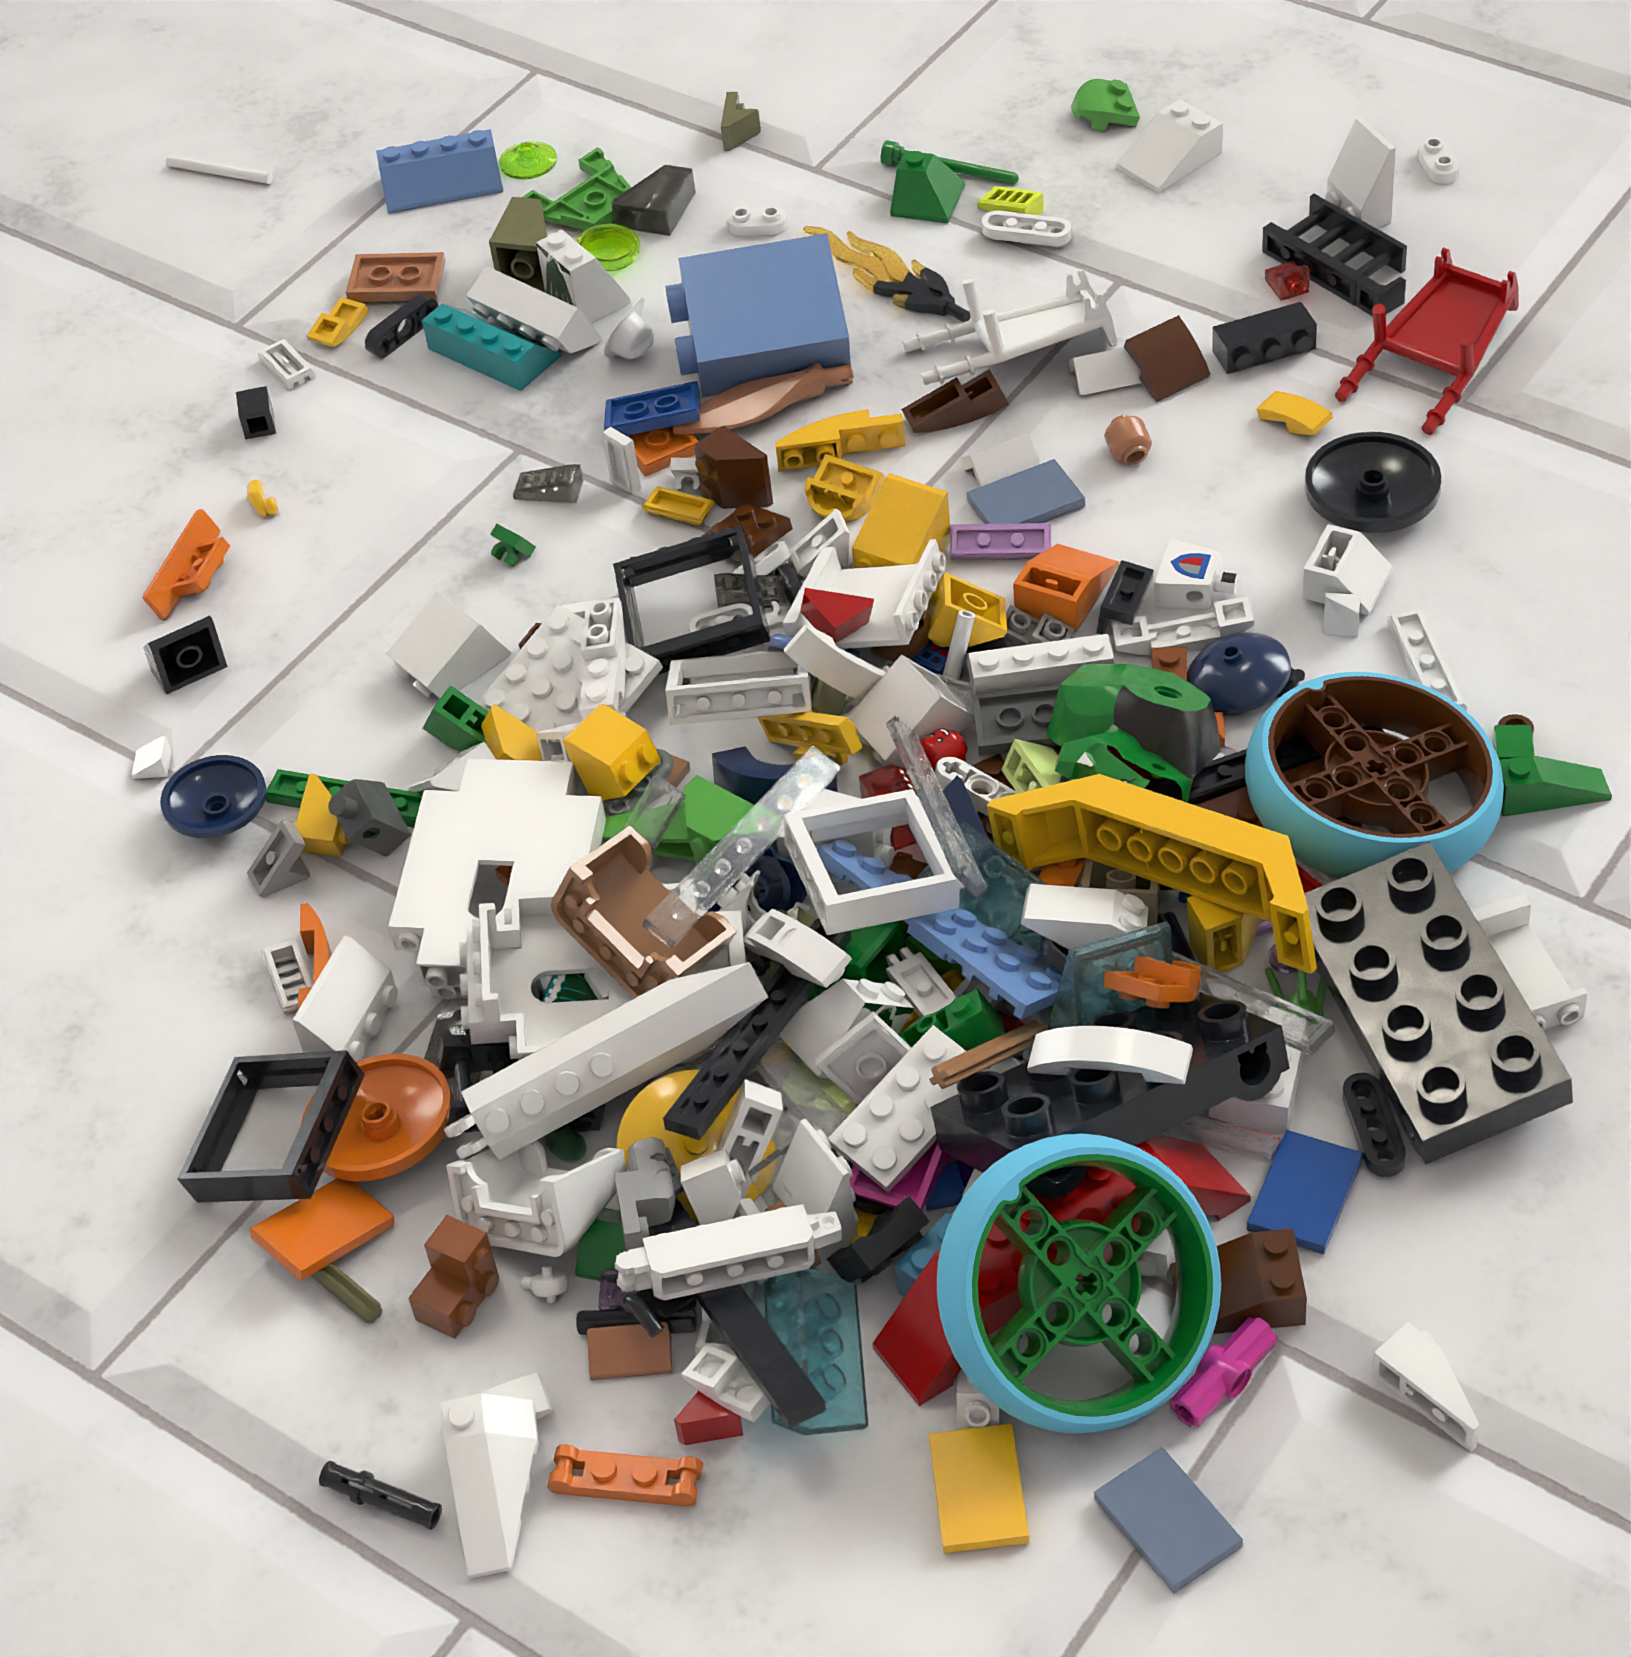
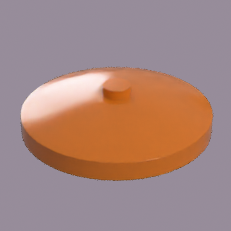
M385 1054L356 1062L365 1076L323 1172L347 1181L383 1179L414 1166L438 1146L446 1135L444 1129L449 1103L454 1101V1097L442 1071H439V1068L433 1063L418 1056ZM313 1097L310 1099L304 1111L302 1122L312 1102Z

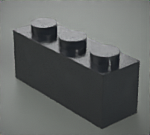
M1297 302L1213 326L1212 352L1226 373L1230 374L1316 349L1317 323L1303 303Z

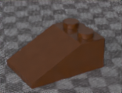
M1293 1228L1252 1232L1217 1246L1221 1272V1294L1213 1334L1235 1332L1249 1317H1259L1267 1322L1271 1328L1305 1325L1307 1296ZM1176 1262L1170 1264V1271L1176 1300L1177 1271Z

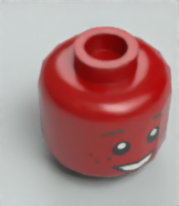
M946 728L936 729L916 743L914 748V765L921 775L934 779L936 765L940 759L955 757L966 762L967 744L957 731H950Z

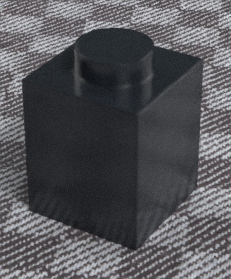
M267 386L236 392L238 416L245 440L276 434L274 411Z

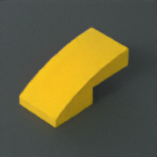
M340 297L329 315L325 313L320 314L307 334L308 340L331 347L339 345L358 328L369 313L366 304Z
M1280 391L1273 392L1256 408L1261 420L1285 422L1288 432L1294 434L1314 436L1333 418L1332 413L1321 405L1306 398Z

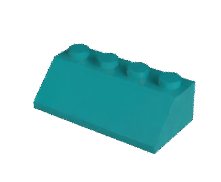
M441 304L422 320L429 350L519 391H522L561 357L558 350L553 351L540 342L532 341L522 334L508 330L470 311L446 304Z

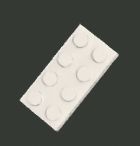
M933 1025L827 1138L831 1147L889 1193L937 1140L930 1107L958 1094L957 1084L959 1082L944 1089H941L938 1084L933 1086L929 1078L933 1077L931 1069L946 1060L966 1052V1050ZM987 1068V1069H984V1070H982V1071H980V1072L991 1071V1070Z

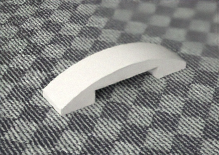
M1245 596L1214 602L1215 612L1149 625H1147L1145 615L1136 617L1132 626L1112 621L1111 625L1116 650L1136 655H1152V648L1187 647V652L1204 649L1222 637L1243 633L1254 626L1249 598Z
M807 624L801 628L784 648L785 653L812 675L840 692L860 701L863 700L890 668L885 665L881 670L836 647L832 637Z
M1108 1026L1063 1027L1036 1034L1027 1070L1029 1073L1068 1075L1069 1067L1142 1073L1146 1082L1185 1084L1193 1048L1192 1045L1173 1038L1134 1029Z

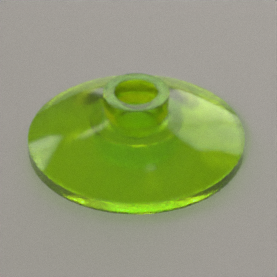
M526 141L506 149L500 156L499 165L501 171L511 178L532 179L548 173L557 162V154L555 149L547 143Z

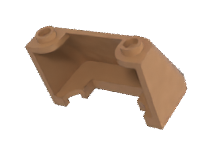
M628 826L569 867L552 899L551 910L558 923L633 998H636L670 979L698 973L731 942L737 930L724 916L713 911L707 912L697 919L647 869L652 859L650 844L631 826Z

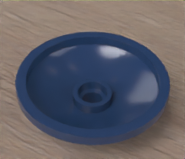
M1236 633L1222 637L1206 646L1190 664L1187 671V682L1209 696L1214 713L1223 712V715L1240 714L1265 705L1282 691L1290 677L1291 662L1287 650L1278 640L1259 633Z
M232 755L204 757L185 765L167 781L161 793L160 807L165 821L180 834L193 838L221 837L241 829L256 817L266 799V783L258 767L244 758Z

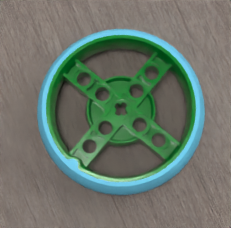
M1064 1134L1044 1138L1008 1153L991 1165L967 1190L956 1207L948 1224L938 1260L937 1301L940 1319L948 1344L963 1372L986 1398L1006 1413L1027 1424L1061 1433H1090L1118 1428L1146 1416L1165 1403L1183 1386L1201 1361L1211 1340L1220 1306L1221 1272L1217 1246L1207 1218L1194 1195L1169 1167L1154 1156L1133 1145L1101 1135ZM1087 1166L1116 1173L1128 1180L1136 1188L1102 1224L1086 1219H1073L1058 1223L1025 1185L1033 1179L1059 1168ZM1026 1211L1030 1216V1225L1023 1232L1020 1228L1019 1220L1022 1213ZM1137 1213L1141 1224L1139 1230L1134 1233L1131 1221ZM994 1223L1023 1255L1017 1281L1022 1308L989 1341L982 1322L978 1301V1274L982 1251ZM1166 1228L1175 1255L1177 1289L1173 1314L1162 1340L1136 1311L1142 1286L1137 1258ZM1054 1242L1058 1252L1055 1260L1050 1263L1047 1258V1249ZM1110 1243L1113 1254L1111 1260L1106 1263L1103 1258V1250L1106 1244ZM1077 1275L1082 1276V1279L1079 1281V1283L1082 1285L1080 1291L1075 1289V1287L1079 1284L1077 1281H1075ZM1051 1303H1054L1057 1313L1055 1319L1049 1324L1046 1319V1310ZM1109 1303L1112 1315L1105 1324L1102 1319V1311L1105 1305ZM1025 1333L1028 1345L1026 1350L1020 1354L1017 1349V1341L1020 1335ZM1136 1334L1139 1345L1132 1354L1129 1343L1132 1336ZM1101 1342L1133 1377L1120 1388L1110 1393L1077 1401L1049 1397L1030 1389L1022 1383L1024 1378L1057 1343L1071 1347H1086Z

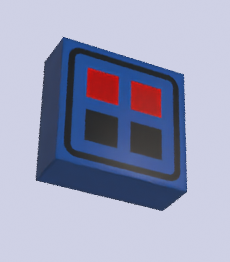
M930 640L926 648L911 660L941 678L950 647H940Z

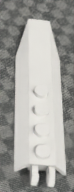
M750 962L670 979L461 1091L470 1114L450 1124L444 1131L448 1138L455 1137L476 1123L482 1135L462 1144L456 1151L460 1159H463L488 1145L498 1160L705 1050L768 998V995Z

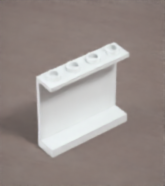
M936 539L929 540L919 563L910 565L841 569L835 547L822 548L783 621L786 635L795 637L805 624L813 627L800 612L804 589L811 588L874 598L869 623L835 644L836 647L845 649L908 645L914 631L918 629L920 618L923 612L927 610L928 601L936 590L937 582L946 568L945 556L943 552L939 551Z
M1525 893L1471 910L1543 1030L1560 1024H1572L1579 1018L1584 1017L1587 992L1585 988L1571 992L1529 925L1531 903Z

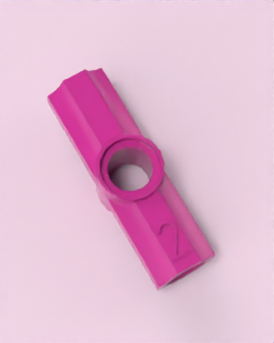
M1249 1317L1222 1346L1215 1344L1205 1352L1196 1368V1373L1170 1399V1408L1176 1413L1179 1420L1189 1427H1199L1227 1397L1234 1399L1245 1389L1252 1376L1253 1369L1277 1345L1278 1336L1272 1331L1270 1325L1259 1317Z

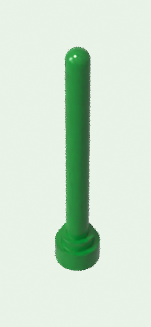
M886 140L881 149V163L894 166L896 163L899 164L904 152L908 150H904V147L900 146L898 142ZM938 157L955 173L1008 184H1016L1019 180V176L1015 172Z

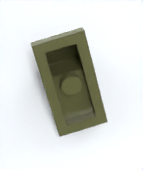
M726 92L721 122L724 151H730L761 132L758 109H745L744 103H739L738 92Z

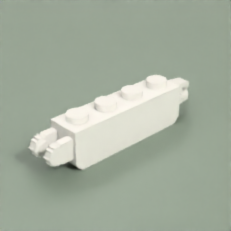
M800 1204L670 1233H661L656 1236L643 1238V1247L631 1249L628 1252L624 1251L616 1255L615 1269L619 1271L617 1286L627 1293L633 1290L640 1291L652 1288L655 1297L669 1300L806 1270L815 1261V1249L842 1240L841 1224L836 1212L807 1214L804 1205Z

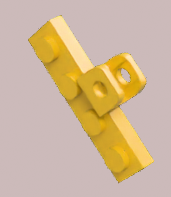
M815 712L757 717L769 742L799 747L793 752L797 763L832 756L836 764L843 766L848 762L847 755H854L863 748L857 736V728L848 717Z

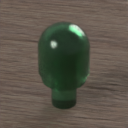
M563 1125L543 1136L547 1139L546 1146L549 1148V1151L565 1162H577L586 1153L587 1144L585 1139L569 1126Z

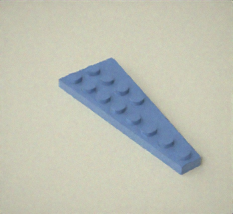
M836 840L818 846L817 852L824 867L841 881L860 886L859 891L913 880L906 875L896 874L889 870L883 861L874 857H867L858 852L856 847L848 841ZM953 909L903 920L909 924L907 932L941 959L947 960L950 963H959L962 966L961 970L964 977L970 981L985 983L990 987L988 995L995 1001L1001 1000L1003 997L1015 1007L1013 1015L1020 1019L1077 994L1080 986L1079 982L1060 973L1046 960L1039 957L1036 950L1028 946L1018 945L1008 939L1007 934L1002 930L987 927L980 923L971 912Z

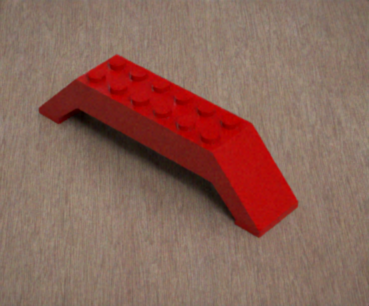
M1155 1135L1135 1145V1147L1154 1156L1169 1167L1194 1195L1205 1215H1213L1220 1221L1251 1201V1195L1202 1143ZM1091 1167L1087 1169L1085 1177L1078 1187L1068 1195L1056 1199L1042 1197L1038 1194L1034 1195V1197L1058 1223L1073 1219H1086L1102 1224L1136 1186L1116 1173ZM1026 1211L1022 1213L1019 1220V1225L1023 1232L1030 1225V1216ZM1137 1213L1131 1221L1134 1233L1139 1230L1141 1224ZM994 1223L982 1251L978 1274V1301L987 1336L1005 1326L1022 1308L1017 1281L1023 1255ZM1054 1242L1047 1249V1258L1050 1263L1055 1260L1058 1252ZM1110 1243L1106 1244L1103 1250V1258L1106 1263L1111 1260L1113 1254ZM940 1250L934 1253L872 1343L873 1350L919 1407L952 1387L953 1379L961 1370L948 1344L940 1319L937 1301V1269ZM1077 1275V1277L1075 1278V1281H1078L1079 1279H1081L1082 1276H1081V1275Z

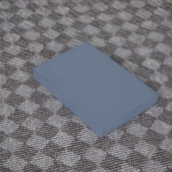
M1055 459L966 492L968 503L984 524L1043 523L1085 506L1084 495Z
M1163 1447L1094 1491V1500L1173 1593L1243 1547L1242 1537Z

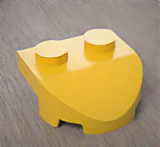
M825 454L814 478L807 477L805 494L810 507L817 515L826 518L837 509L841 512L844 521H852L863 517L871 509L885 480V476L882 472Z

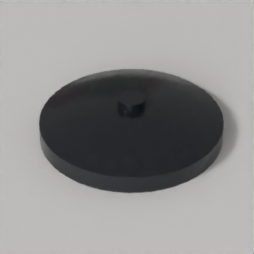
M1359 432L1336 438L1315 452L1309 460L1305 472V493L1313 509L1332 524L1358 532L1384 533L1409 527L1426 517L1439 500L1442 476L1439 464L1433 455L1415 441L1385 432Z

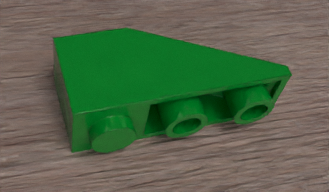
M976 988L966 995L958 996L951 1004L939 1011L924 1016L918 1023L903 1032L897 1033L912 1048L934 1025L960 1047L968 1051L1005 1034L1002 1018L979 989Z

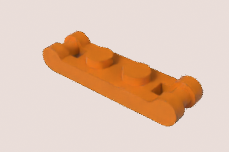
M561 1444L555 1450L553 1461L556 1464V1468L549 1475L547 1487L552 1492L565 1495L693 1506L696 1504L698 1494L695 1483L696 1480L701 1478L703 1462L691 1456H684L680 1459L579 1450L572 1445ZM572 1469L583 1470L582 1476H573L571 1474ZM670 1478L679 1479V1483L668 1485Z

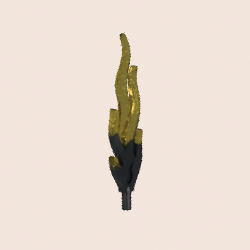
M804 226V232L811 235L827 233L832 255L842 263L858 267L853 269L854 278L873 293L892 297L894 305L916 312L934 313L941 316L951 315L961 322L970 320V312L955 304V298L950 294L944 278L937 272L923 266L917 260H911L912 270L916 275L914 276L908 270L901 257L886 246L861 239L852 231H848L847 240L851 247L866 253L862 254L846 246L832 231L821 227Z

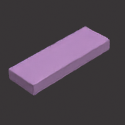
M1051 523L950 525L951 560L1032 559L1051 548Z

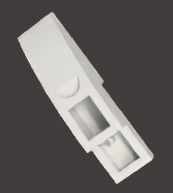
M620 598L600 600L586 604L581 653L585 663L579 706L583 720L601 704H605L617 712L618 701L624 699L625 636Z
M771 909L768 914L764 913L743 937L744 945L750 951L782 963L793 975L825 988L836 982L843 975L846 965L852 960L846 952L814 930L774 909Z

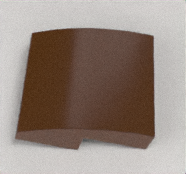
M1179 315L1125 341V350L1141 370L1139 379L1156 402L1210 376L1209 368L1201 350Z

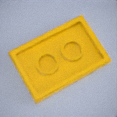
M1012 1423L928 1433L943 1553L1030 1543Z

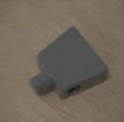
M353 779L330 798L329 811L337 817L346 837L352 842L387 857L411 836L383 782Z

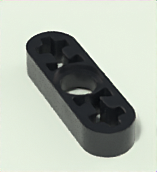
M425 294L416 295L368 332L365 338L366 350L380 358L387 357L424 329L422 320L439 306L438 302ZM405 319L402 330L398 332L400 324Z

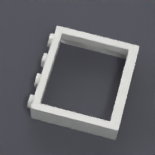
M784 649L671 660L665 690L669 725L812 711V675L791 659ZM798 667V672L794 675V668ZM683 678H690L691 685H682ZM803 693L804 703L793 704L792 694ZM686 704L687 715H678L680 705Z
M913 789L784 814L785 845L827 935L959 908V890L964 887L962 873L959 869H954L949 848L942 846L937 825H931L926 804L919 802ZM908 824L934 876L838 895L813 843Z

